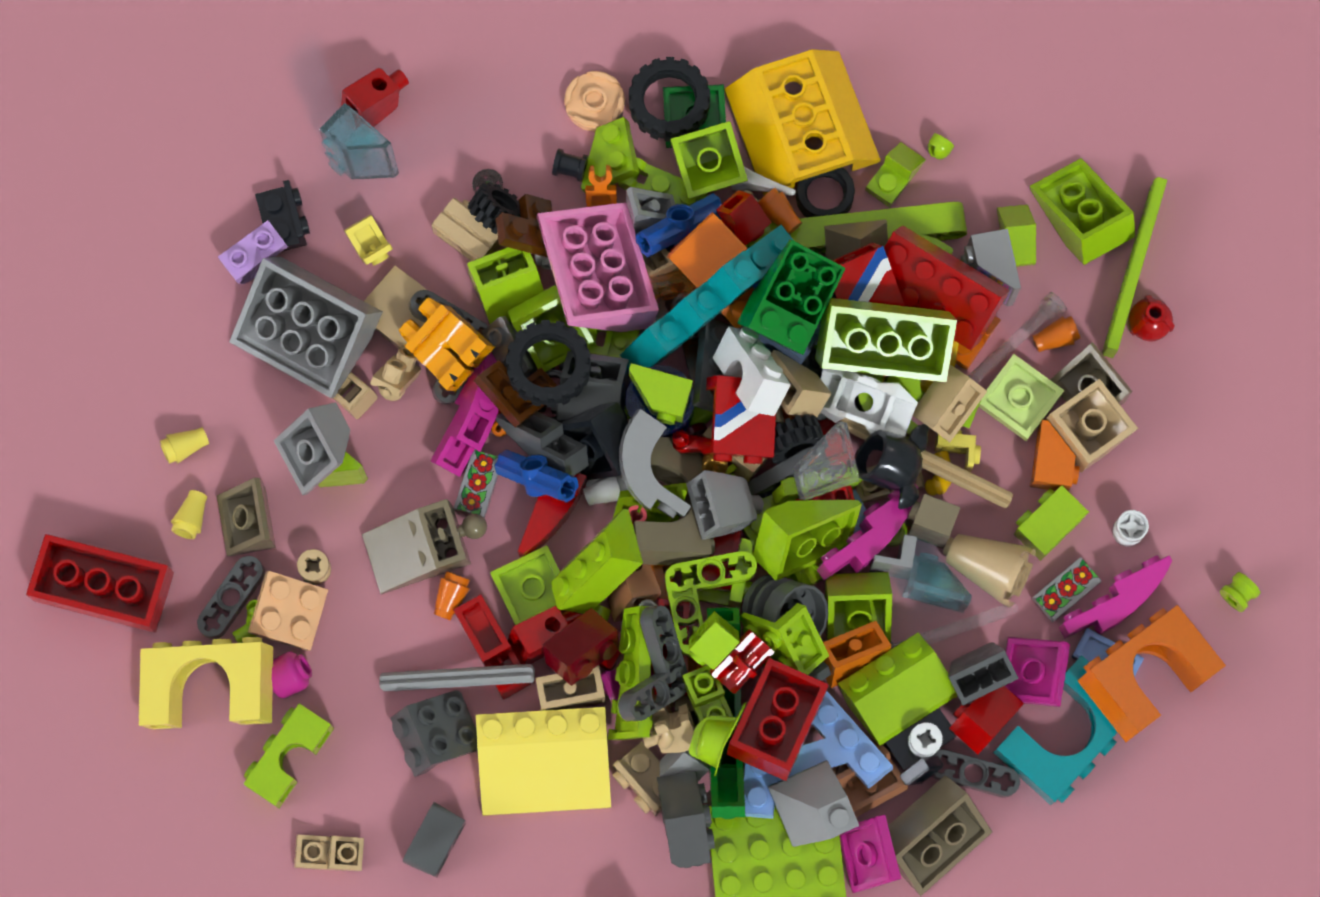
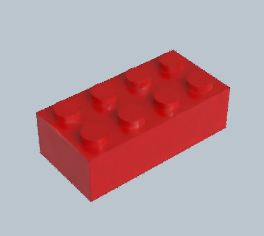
M901 226L893 231L884 249L905 306L949 311L957 319L954 341L971 351L980 343L1010 290L907 227Z
M45 534L26 595L34 602L156 633L174 572L168 565Z

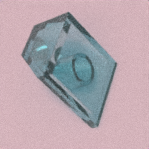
M920 553V556L914 555L913 566L906 579L902 597L964 613L971 602L972 595L945 563L939 562V558L935 555Z

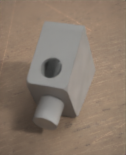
M704 470L686 483L702 540L741 531L757 519V514H760L763 510V499L759 495H751L747 480L744 477Z

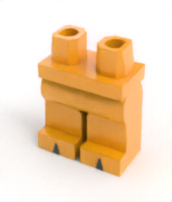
M428 297L418 309L428 319L423 326L420 327L413 319H409L398 331L407 342L405 347L439 380L438 382L446 390L456 392L474 372L471 367L477 368L495 346L451 306L443 305L435 299Z

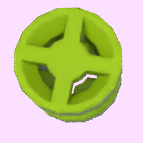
M1237 572L1232 577L1230 585H1224L1219 591L1223 599L1239 612H1244L1248 607V602L1251 599H1256L1261 594L1257 585L1241 572Z

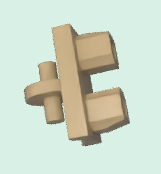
M402 346L398 350L397 355L394 354L373 375L370 384L378 386L380 394L385 399L397 401L420 375L422 368L415 365L417 358L405 346Z

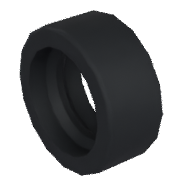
M841 167L799 181L796 189L797 207L806 218L848 213L852 207L855 193L853 179L847 170ZM827 177L839 182L843 189V199L840 204L828 210L813 206L807 196L808 186L813 180Z

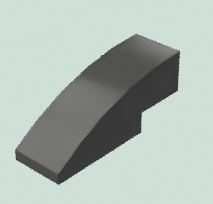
M537 411L515 428L502 413L496 416V422L528 455L545 456L548 466L575 476L589 466L587 446L564 435L562 423Z

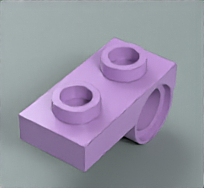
M267 220L219 255L218 258L237 283L246 284L256 277L263 258L275 257L288 246Z

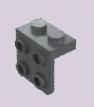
M457 690L407 705L390 718L393 723V732L400 740L405 753V761L411 768L414 777L427 773L439 763L478 751L476 727L462 694Z

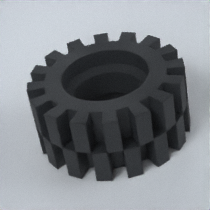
M484 182L468 203V209H470L471 215L476 216L475 220L477 222H482L484 228L487 229L489 227L492 233L497 234L496 218L502 212L521 217L519 201L515 194L511 195L508 193V189L504 188L503 190L498 184L493 185L492 182L487 184Z
M805 414L802 418L798 415L792 420L788 418L785 419L784 423H777L775 425L774 457L771 459L774 464L777 463L778 465L807 448L822 446L824 448L826 439L818 419L814 415Z

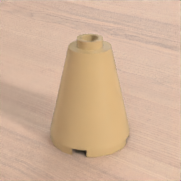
M957 534L955 538L950 537L943 550V555L947 556V564L1009 608L1015 604L1009 600L1013 595L1020 596L1032 570L1033 564L1028 562L1029 554L1036 555L1035 549L1029 546Z

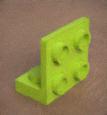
M797 603L775 623L745 612L740 615V620L744 626L743 633L749 629L752 630L774 650L770 658L808 675L829 657L805 605Z

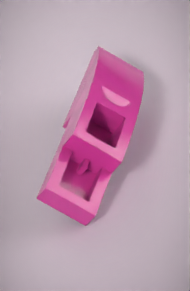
M492 352L477 368H473L474 372L468 377L455 401L459 408L430 460L458 477L461 476L474 450L481 451L499 411L474 382L480 373L497 362Z
M900 490L891 492L888 495L890 500L881 506L877 502L863 513L865 518L859 525L862 530L857 531L846 540L848 543L846 547L840 551L835 547L821 557L823 563L817 569V572L824 581L847 564H850L854 571L858 573L873 560L875 555H879L903 525L912 506L902 510L898 508Z
M1156 555L1141 564L1143 569L1135 573L1128 569L1114 577L1115 583L1109 588L1113 598H1110L1109 594L1104 595L1092 602L1093 608L1082 612L1081 608L1065 615V622L1059 627L1064 639L1092 625L1095 631L1102 635L1128 618L1158 587L1172 563L1170 555L1161 560Z

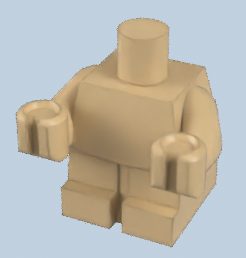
M687 703L678 706V711L672 714L667 712L666 707L654 713L659 718L653 722L654 732L650 733V737L643 738L646 748L658 745L661 753L688 751L696 724Z

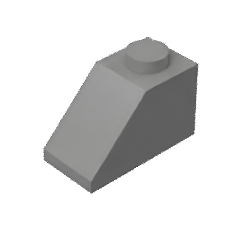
M635 187L628 188L626 192V203L635 233L665 219L668 208L676 205L672 194Z

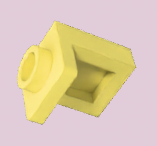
M372 215L366 216L344 230L360 259L366 265L372 263L374 266L383 262L389 257L387 253L393 249L385 239Z
M959 430L952 441L948 442L937 434L934 451L966 454L964 469L969 472L972 471L974 464H979L981 446L976 445V435H965Z

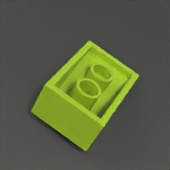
M1082 158L1030 185L1032 194L1060 238L1083 265L1135 237L1134 212Z
M797 500L771 506L764 511L753 556L775 581L822 561L821 557L831 549L836 547L840 551L848 545L846 540L854 533L862 503L859 500Z

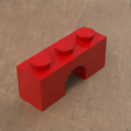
M740 190L736 191L716 209L723 223L745 246L749 242L760 238L765 232L764 229L772 223L754 196Z

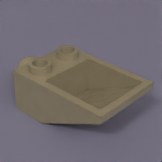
M448 499L418 508L362 534L380 594L444 574L446 571L450 572L470 565L471 561L463 537L467 536L470 539L481 538L486 533L487 522L479 514H470L459 525L453 505ZM440 520H447L448 525L445 529H437V523ZM450 549H455L457 551L456 556L450 558L446 557V554Z

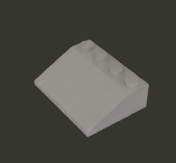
M281 256L263 258L229 342L320 393L334 398L372 339L383 311Z

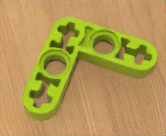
M738 551L676 563L667 569L665 586L672 621L683 655L691 657L689 645H683L682 642L687 640V629L685 627L680 630L679 625L688 626L698 622L700 627L703 624L697 591L751 580L757 570L756 559L751 553ZM739 559H743L745 564H751V567L747 568L745 575H741L740 570H732L729 572L731 578L725 579V567L722 562L728 561V568L737 566ZM713 564L719 568L720 576L717 580L707 581L703 578L701 571L706 565ZM697 567L696 577L699 584H693L694 578L684 580V586L678 587L676 582L670 581V579L674 578L676 571H681L682 576L692 575L691 568ZM681 602H690L695 608L694 615L688 619L679 617L676 612L677 605ZM692 626L693 634L699 627Z

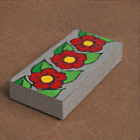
M474 450L469 459L455 502V511L469 515L479 514L485 519L499 476L494 466L498 456Z
M1080 557L1039 591L1032 600L1054 622L1101 582V579Z

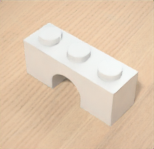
M728 326L713 356L714 361L723 375L742 377L736 394L747 411L775 416L791 385L783 374V369L772 358L771 352L761 342L757 333L745 327L739 329Z

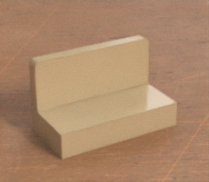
M949 365L947 382L933 381L918 402L913 416L948 442H951L987 393V390L952 365Z

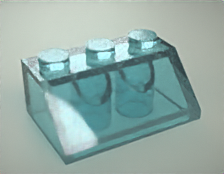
M346 103L319 129L323 139L321 144L326 149L325 155L330 160L328 164L340 176L345 173L350 179L395 178L399 174L391 142Z

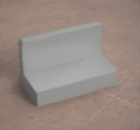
M904 535L899 546L897 559L875 555L869 573L889 572V577L907 579L913 566L917 537Z

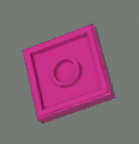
M1008 637L1006 654L1019 679L1004 686L1024 704L1060 707L1070 644L1065 641Z
M885 815L875 816L858 822V827L840 834L841 849L852 893L862 892L901 879Z

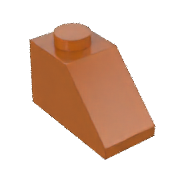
M1042 420L1038 426L1030 487L1045 490L1051 488L1053 491H1056L1062 485L1069 491L1072 484L1077 485L1080 467L1075 466L1076 455L1048 420Z
M877 621L823 642L829 654V657L824 662L829 666L831 675L825 679L831 688L838 686L839 682L891 649V644Z

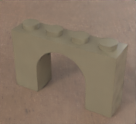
M660 437L651 454L652 472L656 480L668 485L688 483L702 473L703 453H680L673 448L671 437ZM688 491L685 502L691 507L682 519L674 522L635 521L633 523L643 564L671 566L676 563L707 558L713 555L715 549L714 538L702 540Z

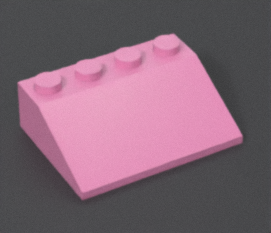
M626 202L537 214L536 217L568 326L627 332L647 329L653 324L659 308L641 250L636 243V233Z

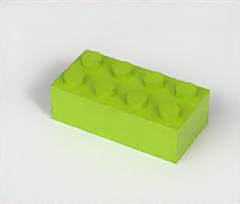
M831 298L821 318L815 360L823 369L947 382L957 319L949 311Z

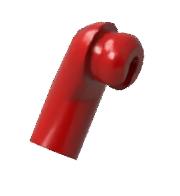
M684 430L676 431L672 435L673 448L680 453H703V448L711 447V438L688 434Z

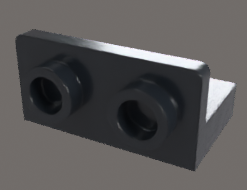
M289 180L283 181L284 187L255 194L262 223L268 220L288 246L283 251L307 245L305 235L310 234L306 216L300 217L297 208L303 205L298 187L292 189Z

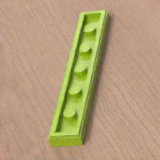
M1157 177L1150 186L1102 350L1104 356L1114 358L1119 349L1167 179Z

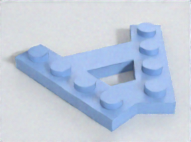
M827 691L812 724L824 739L802 746L789 777L827 760L831 768L847 764L861 782L870 789L893 770V765ZM745 763L744 771L745 817L773 819L775 804L768 786L782 779Z

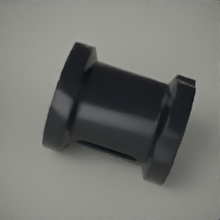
M558 148L554 159L552 175L564 174L575 177L577 181L582 182L589 155L579 157L564 153L563 149Z

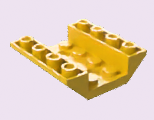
M811 49L756 67L724 88L754 172L772 181L794 189L796 182L847 165L850 166L852 172L881 161L839 51ZM789 82H796L800 84L802 90L800 93L792 95L786 92L784 87ZM810 137H818L823 145L818 150H812L806 146L805 141ZM762 191L763 196H765L768 193Z

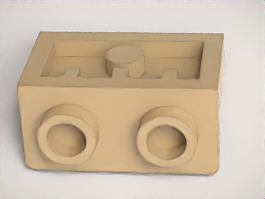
M641 741L622 759L617 760L613 764L616 772L612 776L623 789L629 786L635 792L637 797L633 800L645 814L651 811L656 816L662 811L657 777H660V761Z

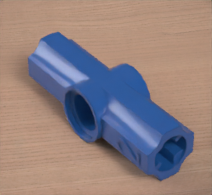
M713 193L690 206L677 204L668 208L665 219L636 233V243L641 253L650 257L672 244H678L712 212L721 219L716 211L722 205L720 198Z
M506 449L498 454V460L494 465L498 475L524 485L526 494L532 497L548 495L567 503L575 498L576 490L579 487L577 477L548 466L547 459L543 455L525 457Z

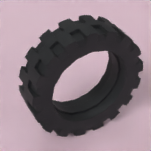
M666 57V60L661 61L660 58L654 59L652 64L648 66L645 64L640 68V73L634 75L632 85L629 88V110L631 111L634 123L639 125V129L643 133H649L651 138L656 140L663 138L664 141L670 142L672 138L698 131L699 126L704 124L707 119V113L710 109V88H708L706 77L700 74V69L695 65L693 67L689 65V61L685 59L680 61L674 60V57ZM664 78L682 80L694 92L695 103L693 109L680 120L665 121L657 119L648 112L644 104L645 91L652 83Z
M541 320L540 324L535 325V323L527 325V329L524 331L520 330L517 332L514 341H511L508 346V354L506 355L507 375L512 388L519 393V396L525 401H532V404L541 407L542 404L547 405V407H556V404L562 403V405L567 404L571 398L580 395L584 385H587L589 380L591 361L587 343L583 337L578 335V331L572 326L569 328L561 321L550 323V320ZM543 340H555L565 344L572 351L575 358V368L571 377L565 383L555 387H540L531 383L526 378L522 369V359L525 352L533 344Z

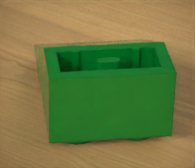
M790 239L750 295L737 324L793 352L803 355L846 268Z

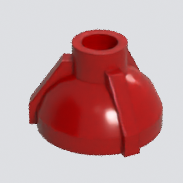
M1147 295L1144 299L1137 302L1129 314L1130 333L1132 336L1136 335L1145 341L1160 340L1168 332H1172L1175 326L1170 308L1163 301L1155 299L1151 295ZM1156 310L1159 313V317L1153 318L1149 311Z

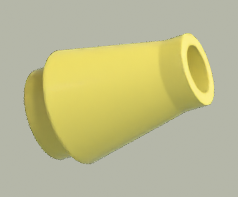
M203 427L167 434L165 439L159 441L169 464L175 461L178 464L202 447L209 445Z
M196 490L189 491L187 498L171 520L173 524L171 531L174 534L186 539H195L196 535L201 533L207 496L204 493Z

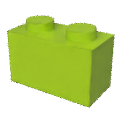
M1062 485L1055 492L1050 488L1037 501L1041 506L1034 513L1028 509L1015 522L1019 527L1014 535L1025 546L1034 548L1036 551L1035 556L1040 561L1089 513Z

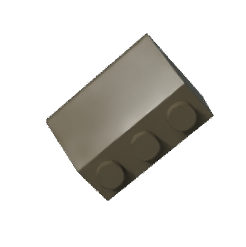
M946 775L888 825L900 874L920 896L992 833V830L967 792Z

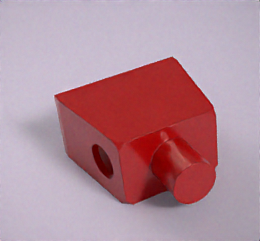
M382 68L373 70L342 90L341 118L361 138L398 107L399 92L409 84L408 78L399 69L389 76Z
M554 606L513 626L508 642L520 664H532L543 658L545 655L542 644L580 617L581 614L571 611L561 613L557 606Z

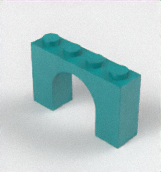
M1082 655L1066 671L1063 690L1077 701L1088 714L1091 734L1086 747L1074 755H1055L1041 747L1022 728L1017 726L993 752L1003 763L1014 769L1019 777L1050 805L1056 802V800L1063 803L1075 790L1071 786L1078 776L1084 779L1096 766L1092 760L1099 753L1105 756L1117 743L1113 737L1118 732L1077 681L1087 673L1083 667L1089 663Z

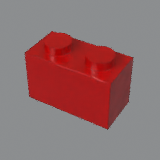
M1002 686L974 700L971 704L961 705L953 713L957 720L949 729L978 755L1024 703L1008 688Z

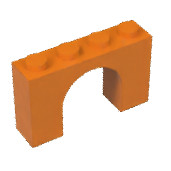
M1178 605L1168 612L1164 607L1149 618V621L1152 623L1145 628L1143 624H1140L1127 634L1130 639L1127 643L1123 644L1119 640L1105 651L1108 657L1104 660H1101L1099 656L1094 658L1083 667L1087 673L1077 680L1125 742L1129 741L1161 716L1136 682L1133 672V662L1136 654H1151L1165 661L1190 693L1226 666Z

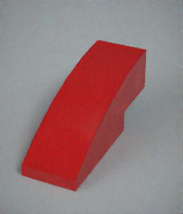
M578 473L574 476L577 477L579 487L576 490L575 498L567 503L548 495L538 497L518 549L520 558L540 549L566 522L579 502L583 488L586 486V475Z
M482 595L454 609L459 622L484 667L520 664ZM531 683L495 686L504 700L531 685Z

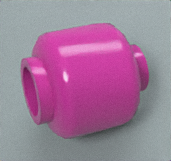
M289 651L273 659L272 687L273 692L278 697L285 699L308 687L309 678L312 677V670L303 655H297Z

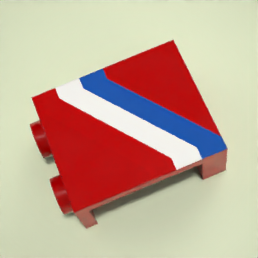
M872 242L832 260L846 268L833 293L835 298L905 306L884 246Z
M720 375L707 377L706 390L714 391L711 447L703 448V454L713 455V461L732 462V456L743 457V463L762 464L763 459L773 458L776 414L775 416L746 410L736 394L742 377Z

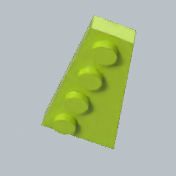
M636 606L624 609L619 651L624 654V658L616 669L615 680L619 682L620 690L618 700H612L611 713L616 714L615 729H609L608 740L650 737V730L653 724L652 715L642 721H625L618 709L620 696L651 675L652 662L640 624L642 611L650 606Z

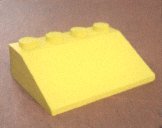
M605 707L476 715L482 816L611 808Z

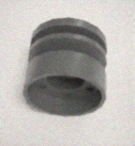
M768 574L751 584L744 596L742 614L745 612L775 623L794 605L799 603L806 606L821 637L828 619V605L823 593L815 586L786 577L775 581Z

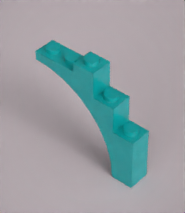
M782 225L778 226L746 251L741 252L723 265L704 284L684 297L669 313L649 326L620 354V357L629 359L630 365L632 363L654 369L708 322L760 281L790 239L793 240Z

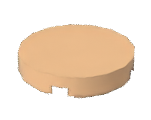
M589 71L571 81L566 89L564 104L568 117L575 125L583 130L596 132L597 127L617 120L622 116L625 96L616 78L606 72Z

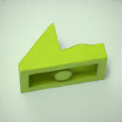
M900 142L885 156L884 164L868 183L865 191L890 208L926 159Z

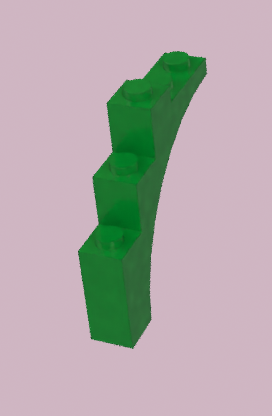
M707 608V619L715 611L739 631L740 638L739 608ZM721 683L725 691L724 697L733 717H737L741 709V688L733 694ZM736 729L732 731L723 749L716 776H714L716 768L710 765L709 780L712 818L733 819L735 817H745L743 762L727 755L729 743Z

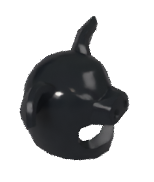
M925 424L918 425L912 430L909 438L885 430L875 431L858 448L853 458V470L858 478L881 488L895 491L900 490L898 503L900 510L911 507L919 498V490L914 484L921 472L923 461L921 452L927 448L929 427ZM872 450L882 451L878 464L868 473L866 462Z

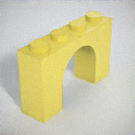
M245 637L242 638V643H232L230 639L212 640V645H202L201 641H183L182 646L172 647V643L157 642L153 643L152 648L141 649L139 726L149 729L182 728L184 685L194 670L208 663H218L228 676L230 683L229 721L241 725L272 723L273 646L263 643L262 638Z

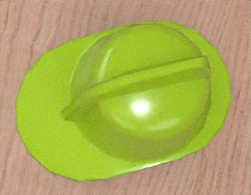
M746 703L743 704L737 717L712 715L704 718L697 724L694 730L689 754L715 767L714 776L717 774L723 749Z

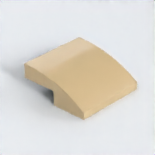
M394 266L364 302L383 311L376 330L400 349L407 344L398 331L401 326L409 319H413L420 327L424 324V322L411 314L409 302L416 292L427 289L401 269ZM424 297L423 300L416 299V303H418L420 306L425 301L426 297Z

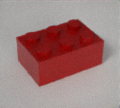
M768 658L731 738L727 755L787 781L824 700L829 684Z

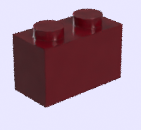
M592 608L542 644L546 664L571 686L578 680L586 678L595 667L603 661L611 659L619 650L617 629Z

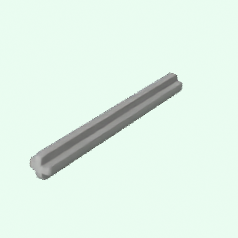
M531 664L388 672L380 675L379 685L383 691L532 683L535 680V668Z

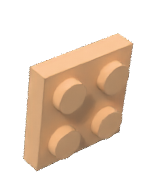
M266 571L248 633L302 650L311 651L328 589L275 572Z

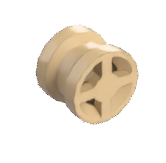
M311 549L305 551L297 562L298 572L304 581L309 584H322L327 581L331 574V563L320 550Z

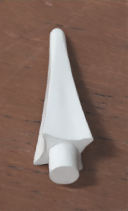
M746 167L744 169L748 181L732 186V190L748 189L750 191L769 192L776 188L779 193L783 192L785 195L793 196L796 193L793 188L772 181Z

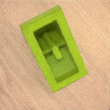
M1028 204L997 207L999 230L1008 229L1016 267L1035 265L1036 223Z

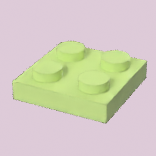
M1013 354L986 389L987 393L982 398L979 408L1027 442L1061 397L1064 390Z

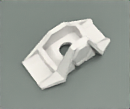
M832 369L822 370L820 379L832 394L820 413L835 423L846 418L865 425L870 435L878 430H885L902 436L906 435L918 402L899 382H881L857 372ZM861 393H868L873 398L872 408L865 412L859 411L855 407V398Z

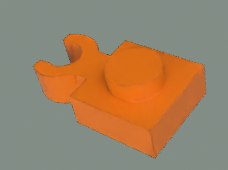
M606 165V174L602 177L595 174L594 166H590L589 181L592 185L585 186L586 207L617 204L616 185H609L612 180V168L610 165Z

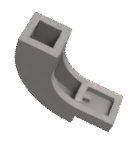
M638 409L628 422L620 441L619 465L623 481L634 499L645 509H651L654 503L658 501L660 504L657 508L669 517L674 518L676 514L684 517L691 506L664 488L656 480L651 468L653 448L667 427L643 410Z

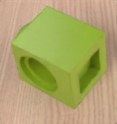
M714 611L689 638V654L701 666L707 664L714 670L740 643L739 631Z

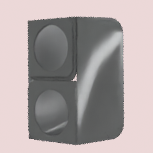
M434 802L403 858V863L437 878L466 821Z

